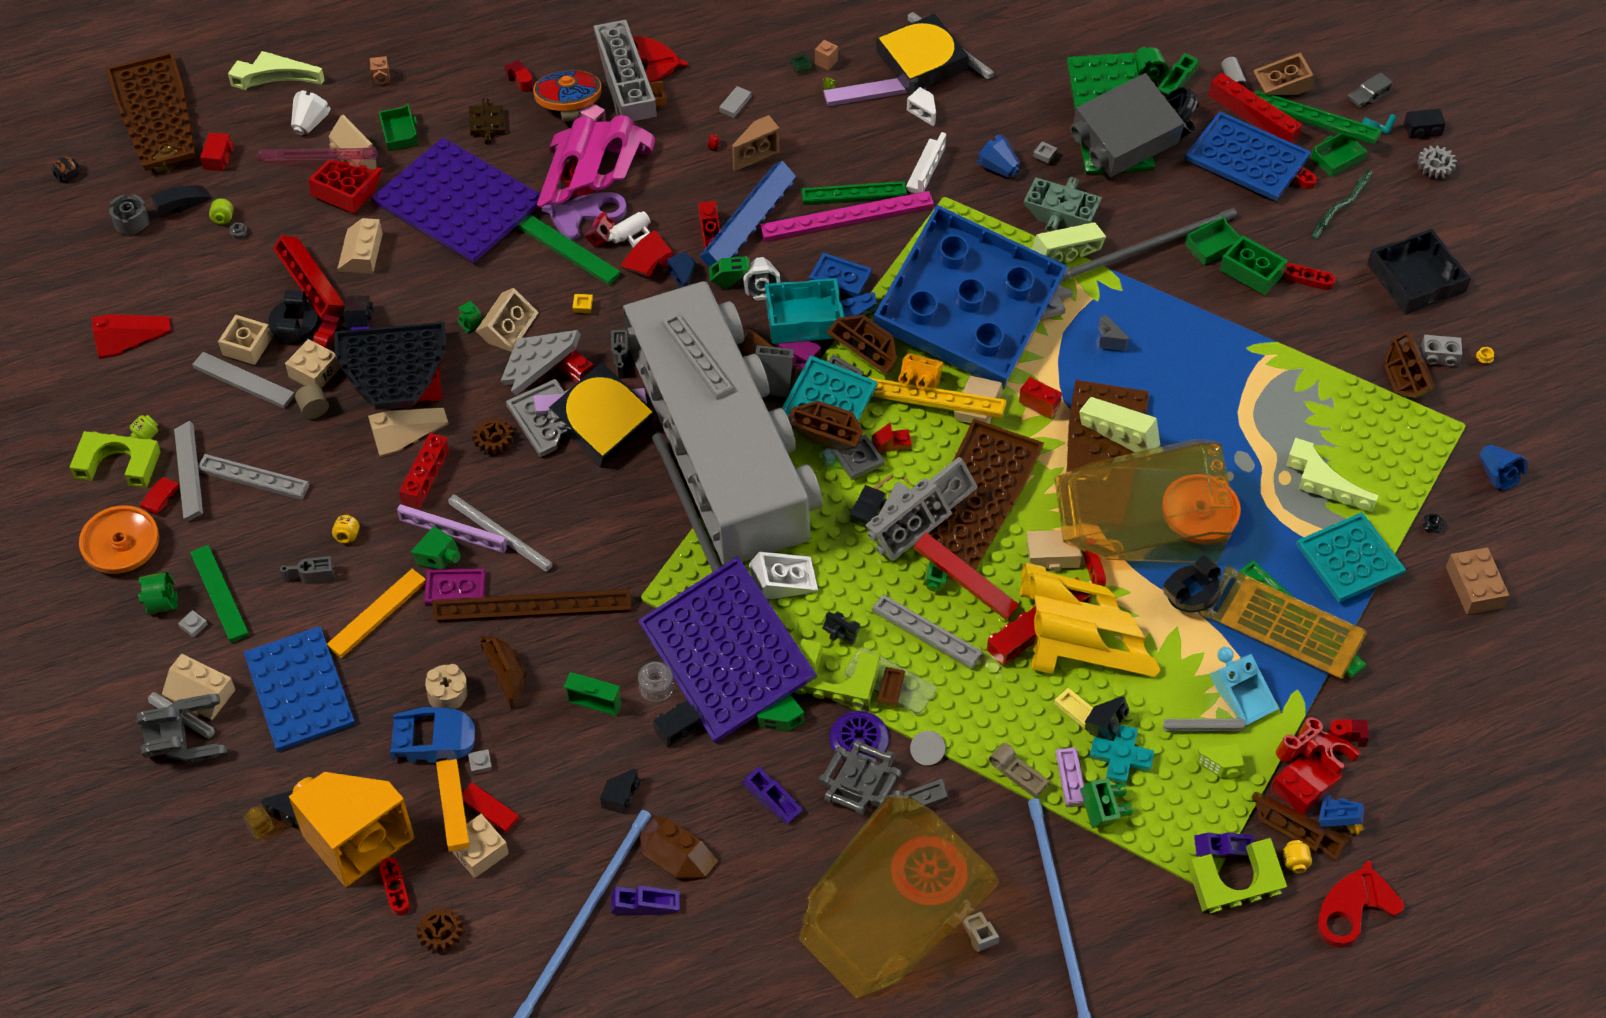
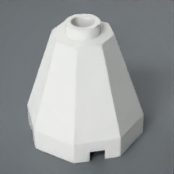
M303 90L295 94L291 120L294 132L299 135L308 134L330 111V107H327V101L314 93L306 95L307 91Z
M764 257L756 258L751 263L750 270L744 275L745 293L752 295L753 299L759 301L765 300V284L780 283L779 272Z

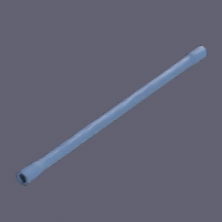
M1034 798L1028 801V805L1035 826L1078 1011V1018H1091L1045 828L1040 799Z
M645 810L640 811L632 824L631 830L528 997L521 1004L513 1018H529L535 1004L638 836L650 821L652 816L649 812Z

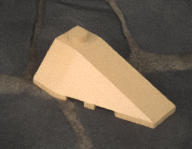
M444 408L393 410L368 416L380 458L399 453L404 450L403 447L410 443L415 444L422 436L434 433L448 425Z

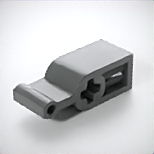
M1380 72L1362 83L1358 90L1349 93L1347 98L1357 107L1361 108L1367 102L1373 103L1389 94L1393 82Z
M611 330L612 361L616 365L617 377L623 379L624 365L629 361L627 331Z
M331 556L303 559L296 566L283 565L280 567L283 582L300 579L305 584L335 581L334 564Z

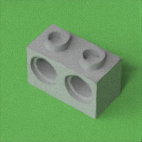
M1424 335L1420 348L1426 364L1459 365L1462 357L1461 338Z

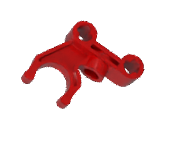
M1310 717L1303 724L1298 737L1293 735H1285L1275 754L1280 760L1290 762L1299 754H1303L1308 759L1318 751L1321 753L1323 763L1336 774H1340L1345 765L1338 761L1332 752H1342L1351 761H1356L1361 752L1353 747L1349 741L1322 731L1323 725L1320 720Z

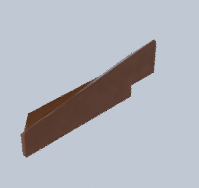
M1259 792L1252 794V800L1255 801L1258 810L1259 821L1294 840L1302 841L1315 852L1320 848L1330 857L1337 860L1350 840L1348 836L1330 827H1321L1319 822Z

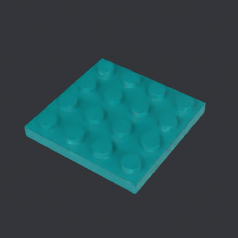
M810 355L782 409L787 417H789L793 407L821 401L853 412L859 422L878 383L875 380Z
M1363 512L1303 537L1296 542V546L1338 603L1404 575L1406 571Z

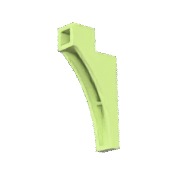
M263 51L253 65L237 60L228 73L231 86L244 90L255 85L275 81H304L320 85L325 81L322 68Z
M1295 438L1286 466L1304 471L1298 489L1373 512L1378 495L1353 485L1333 471L1313 447L1314 443Z

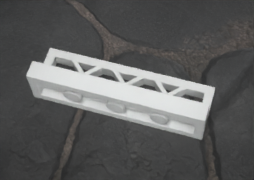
M941 132L938 140L929 139L906 185L907 191L915 194L925 191L945 150L946 133Z

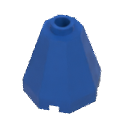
M997 134L995 136L996 140H990L978 154L980 159H977L976 162L1006 177H1014L1020 171V162L1008 140L1003 135Z
M1491 444L1481 450L1480 461L1491 484L1497 489L1508 490L1520 482L1521 478L1519 476L1521 474H1526L1527 459L1522 455Z

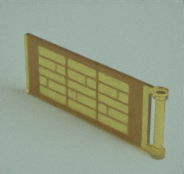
M1226 566L1223 571L1224 575L1220 580L1221 594L1231 578H1235L1236 581L1218 612L1213 611L1214 604L1207 610L1200 612L1203 617L1214 619L1342 679L1367 634L1366 630L1241 574L1230 566Z

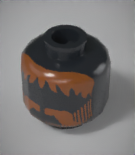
M64 156L53 163L51 171L58 181L67 182L78 175L77 168L79 164L74 158L71 159L68 156Z

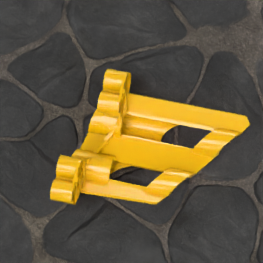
M1025 562L1022 569L1021 579L1023 581L1019 595L1034 599L1037 611L1034 619L1037 636L1033 647L1035 654L1032 660V670L1052 674L1057 656L1154 677L1161 671L1156 658L1151 657L1147 653L1144 646L1145 637L1129 612L1119 609L1116 596L1107 587L1046 572L1044 566ZM1068 589L1094 594L1099 606L1080 602ZM1097 629L1121 634L1124 646L1128 652L1108 648Z

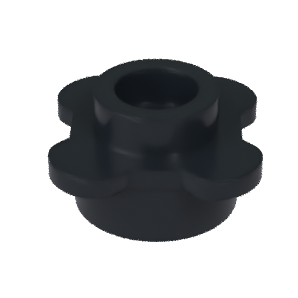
M1432 513L1424 516V530L1435 531L1436 533L1442 531L1441 523H1443V519L1438 514Z

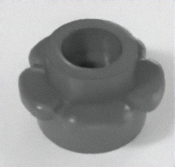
M234 223L229 228L230 234L235 239H241L246 235L247 228L243 223Z

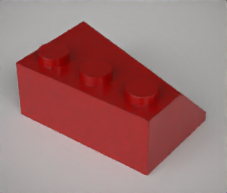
M328 160L308 179L310 195L354 214L374 194L382 168L376 167L374 170L368 169L365 165L355 167L350 166L347 162Z

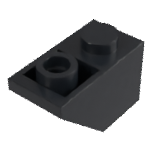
M1121 696L1094 706L1085 720L1089 734L1111 740L1114 734L1118 732L1123 720L1129 714L1130 709L1126 698Z
M631 769L607 780L600 796L601 808L625 814L627 808L632 806L634 790H638L641 778L638 777L637 769Z
M293 790L263 798L261 803L266 815L271 818L277 817L288 826L294 825L300 828L289 796L293 794Z

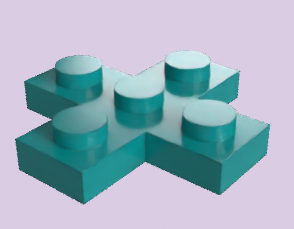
M1120 725L1114 741L1097 737L1093 738L1089 758L1109 763L1106 775L1109 781L1126 785L1129 768L1150 772L1154 750L1134 746L1137 728Z

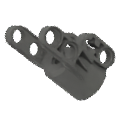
M207 694L180 699L168 707L137 713L136 723L138 727L141 726L144 737V745L140 747L144 758L165 754L166 757L191 763L228 755L226 745L211 744L190 749L186 747V734L182 714L213 708L215 705L220 704L219 694Z

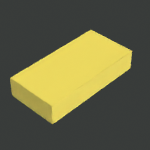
M1067 688L1055 699L1054 704L1085 729L1087 727L1085 720L1093 707Z

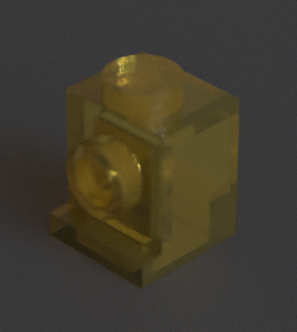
M164 145L161 151H168L170 147ZM172 148V151L167 154L159 152L153 157V160L174 156L178 151ZM165 161L162 162L163 166L154 169L157 172L162 171L167 174L179 162L166 165Z
M262 805L251 808L243 816L246 822L245 825L256 840L274 829L272 820ZM264 822L266 823V825L257 830L256 827L263 824Z

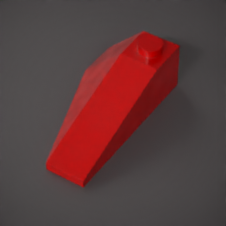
M108 314L92 317L93 335L99 359L123 354V350L130 347H139V344L146 340L153 341L171 333L169 316Z

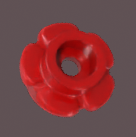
M710 134L707 148H711L712 151L714 148L718 149L720 138H717V134Z

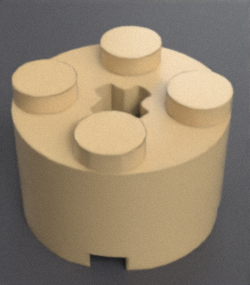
M456 664L441 665L428 671L425 685L428 701L431 706L449 709L459 708L468 695L466 677L463 671Z

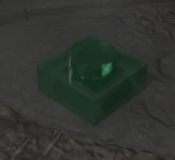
M806 54L790 58V64L796 74L812 69V63Z

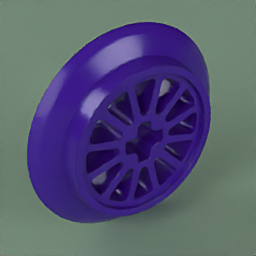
M867 711L848 712L839 717L831 728L830 744L833 751L837 746H840L851 752L854 742L857 740L856 733L858 735L863 734V738L858 737V740L863 741L864 744L868 743L876 749L885 752L888 745L889 734L886 725L878 716ZM857 721L859 722V723H858V727H856V725L854 724V722H857ZM861 722H866L864 726L861 727ZM861 752V753L864 754V755H867V756H870V757H872V758L878 759L877 757H874V756H872V755H869V754H866V753H864V752Z

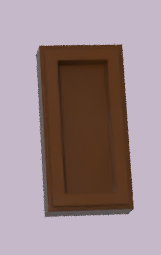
M885 667L877 700L878 705L897 708L905 670Z

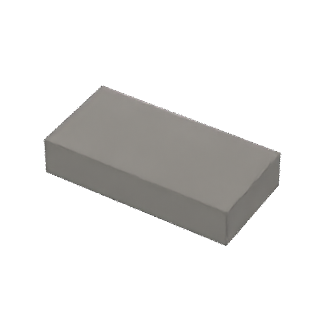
M736 86L721 104L719 111L734 118L751 98V92Z

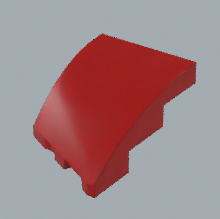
M654 230L635 245L621 267L625 270L650 277L656 266L666 269L667 259L671 258L674 253L659 233Z

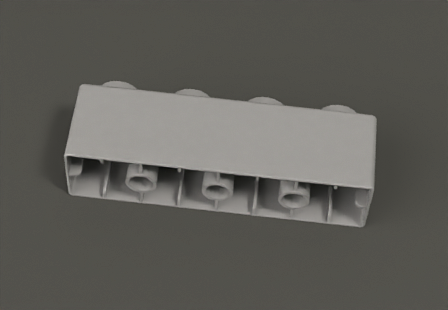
M702 281L624 305L623 311L630 353L722 564L725 565L737 556L741 562L753 559L758 552L773 553L807 542L811 537L809 512L820 509L823 504L820 487L812 468L809 465L795 468L788 453L795 450V438L785 411L782 408H778L768 412L762 398L769 395V384L760 358L756 354L742 357L737 345L744 341V333L734 304L731 301L717 304L708 283ZM678 313L733 386L734 392L716 399L665 330L662 320Z

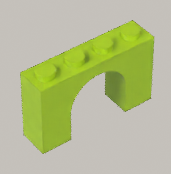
M84 431L69 468L74 479L92 481L99 463L105 457L115 453H124L131 456L124 474L128 486L147 488L161 451L157 441L152 439H139L132 436L124 437L115 434L109 435Z
M806 639L801 640L799 649L816 673L817 678L795 691V693L802 695L805 693L813 694L814 697L820 699L827 697L838 703L850 702L857 707L870 706L881 665L880 655L860 651L853 675L843 683L830 684L823 681L817 674L823 653L822 643Z
M1271 838L1253 842L1246 846L1254 876L1251 885L1245 890L1231 889L1221 881L1212 854L1194 858L1187 862L1202 912L1209 910L1210 914L1222 911L1223 906L1229 905L1230 908L1241 906V901L1249 900L1252 903L1262 900L1261 896L1269 894V897H1274L1282 894L1281 890L1285 889L1287 885Z

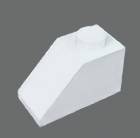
M920 87L907 98V111L934 126L936 121L934 96L929 91Z

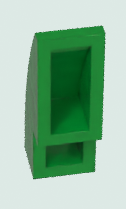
M1184 53L1178 63H1174L1158 87V90L1168 95L1173 90L1184 87L1198 69L1199 59Z

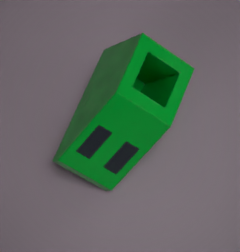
M744 256L719 259L709 267L710 282L727 290L750 270L749 258Z
M791 695L771 708L757 714V726L763 729L789 732L804 723V711Z

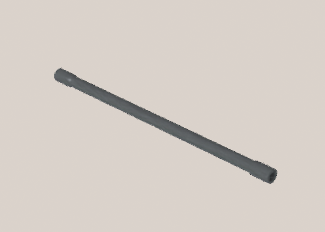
M1234 208L1228 209L1215 216L1066 270L1062 282L1186 236L1199 229V226L1206 222L1209 224L1223 216L1226 221L1237 218V212Z
M657 433L652 437L654 444L663 459L710 568L714 572L721 566L668 450L665 438L662 433Z

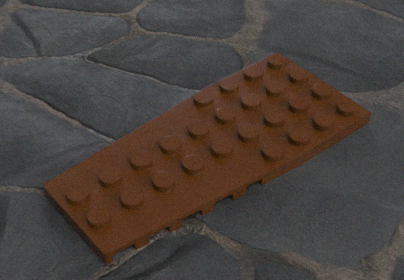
M173 51L107 67L116 105L143 169L149 170L195 158L184 88Z
M1075 380L1068 425L1065 520L1122 528L1139 454L1108 439L1097 431L1081 425L1079 411L1090 397H1094L1146 414L1149 391Z
M973 419L953 461L958 457L963 459L978 488L950 509L952 515L928 534L976 570L1024 490L1044 447V442Z

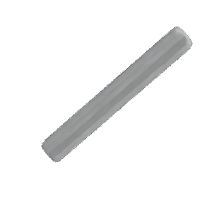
M152 692L148 697L149 703L157 708L168 707L172 704V702L156 692ZM190 713L182 714L184 725L207 739L214 735L213 727Z
M1242 718L1164 719L1163 722L1165 731H1243L1245 727V722Z

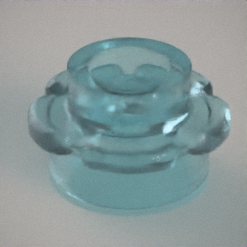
M825 448L820 453L821 460L825 466L834 465L837 459L834 450Z

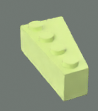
M1094 222L1037 234L1031 249L1057 262L1065 261L1068 263L1078 255L1083 257L1101 250L1106 236Z
M1090 397L1079 411L1081 425L1097 431L1108 439L1147 459H1150L1160 446L1157 418L1094 397Z

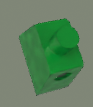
M434 526L411 551L417 565L440 570L444 569L450 561L457 563L461 557L454 539Z

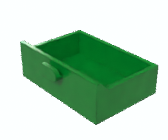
M406 104L404 107L379 112L388 151L418 146L414 127L417 125L415 116L412 118L409 104Z
M1340 133L1334 137L1331 135L1325 138L1323 143L1313 147L1311 159L1332 177L1365 160L1367 150L1355 138Z
M1223 216L1209 224L1206 222L1200 225L1199 229L1187 234L1185 245L1205 266L1223 257L1241 236L1227 223Z
M569 673L563 687L566 688L567 701L569 703L614 716L618 715L622 705L620 686L576 673Z

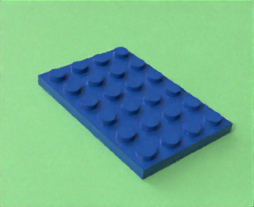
M1219 111L1186 153L1185 160L1277 201L1309 159L1311 151Z
M320 626L243 652L277 752L355 726V721Z

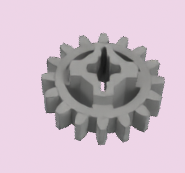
M1429 146V150L1424 148L1423 152H1420L1417 164H1420L1419 169H1423V174L1429 173L1428 177L1435 175L1436 179H1438V176L1445 178V175L1450 176L1451 172H1454L1457 160H1455L1456 156L1451 155V150L1445 151V147L1439 149V146H1436V148Z

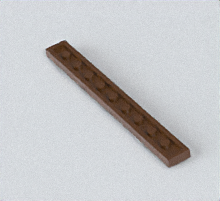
M630 589L433 599V620L631 609Z

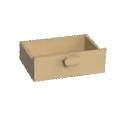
M970 376L963 393L1000 399L1003 394L1002 382ZM954 411L955 420L972 423L973 419L990 424L992 419L991 416Z
M1077 530L1027 531L1026 544L1029 563L1044 566L1045 569L1050 571H1059L1061 568H1080L1081 552Z

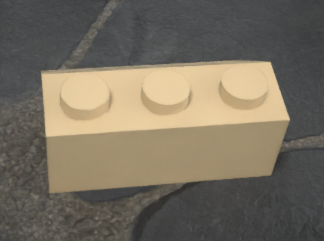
M344 115L340 116L329 135L331 151L337 153L340 160L349 163L350 166L359 167L360 165H365L368 169H376L377 165L372 143Z
M362 218L347 229L337 269L338 272L373 274L383 234L380 219Z
M512 288L501 293L476 332L487 343L511 352L516 340L523 337L539 312L518 291Z
M181 653L169 669L162 696L175 702L185 698L219 694L220 704L210 709L194 711L212 721L235 692V687L231 677Z

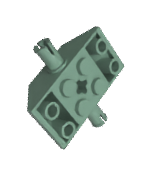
M1035 177L1023 204L1039 221L1048 223L1045 230L1050 232L1051 228L1054 231L1057 227L1069 228L1091 223L1102 197L1076 190L1079 181L1074 178L1073 183H1071L1073 177L1068 179L1066 186Z

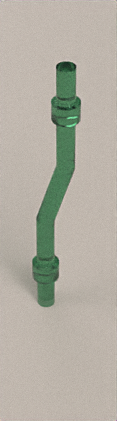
M1367 170L1363 177L1358 179L1355 184L1356 187L1348 198L1332 205L1326 215L1318 221L1316 229L1311 234L1314 239H1317L1322 231L1327 229L1329 221L1337 210L1353 203L1361 190L1366 188L1368 180L1373 175L1372 171Z

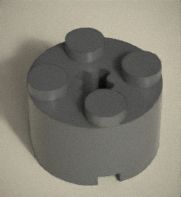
M120 195L110 203L109 213L113 225L118 232L131 237L149 225V216L144 201L138 195Z

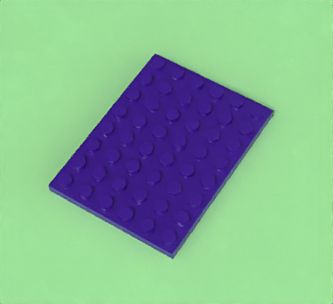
M441 138L374 194L371 200L372 203L470 262L475 263L538 208L537 203L540 193L447 139Z
M738 556L638 620L685 697L701 717V722L714 743H717L757 717V714L771 708L817 678L816 673Z

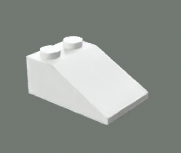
M758 552L749 563L751 577L767 599H777L818 591L811 557Z

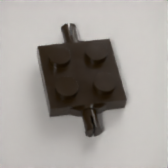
M483 98L482 106H469L470 136H483L485 139L484 143L488 145V141L489 144L492 143L491 136L505 135L503 105L489 106V99L486 98L485 103V98Z

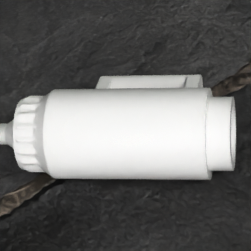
M644 211L638 212L610 229L607 241L619 243L627 239L634 248L642 238L650 233L647 229L650 224L649 216ZM643 231L644 235L640 236L639 238L634 240L631 237L637 234L638 232Z

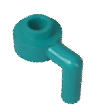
M1391 114L1385 126L1364 117L1362 123L1382 129V133L1388 134L1397 116Z

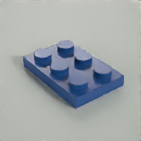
M822 253L809 277V281L837 278L840 293L857 297L861 295L872 275V268Z

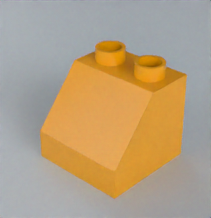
M323 772L316 778L307 777L298 782L293 789V794L289 796L303 837L345 888L379 865L382 860L390 857L415 839L404 798L389 781Z

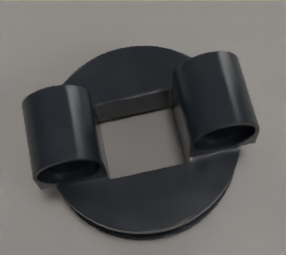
M1179 87L1170 92L1165 99L1173 109H1176L1175 112L1184 122L1180 138L1182 139L1195 131V125L1189 117L1199 107V100L1190 88Z
M286 290L284 302L277 305L271 311L268 322L271 333L277 340L284 343L297 344L308 340L317 332L319 328L318 313L311 303L306 301L305 291ZM287 317L303 318L301 327L298 319H292Z
M1201 556L1194 565L1178 569L1164 582V595L1168 597L1170 604L1180 611L1188 613L1205 611L1212 607L1220 597L1221 588L1218 577L1221 576V569L1207 556ZM1197 582L1204 589L1191 597L1188 586Z

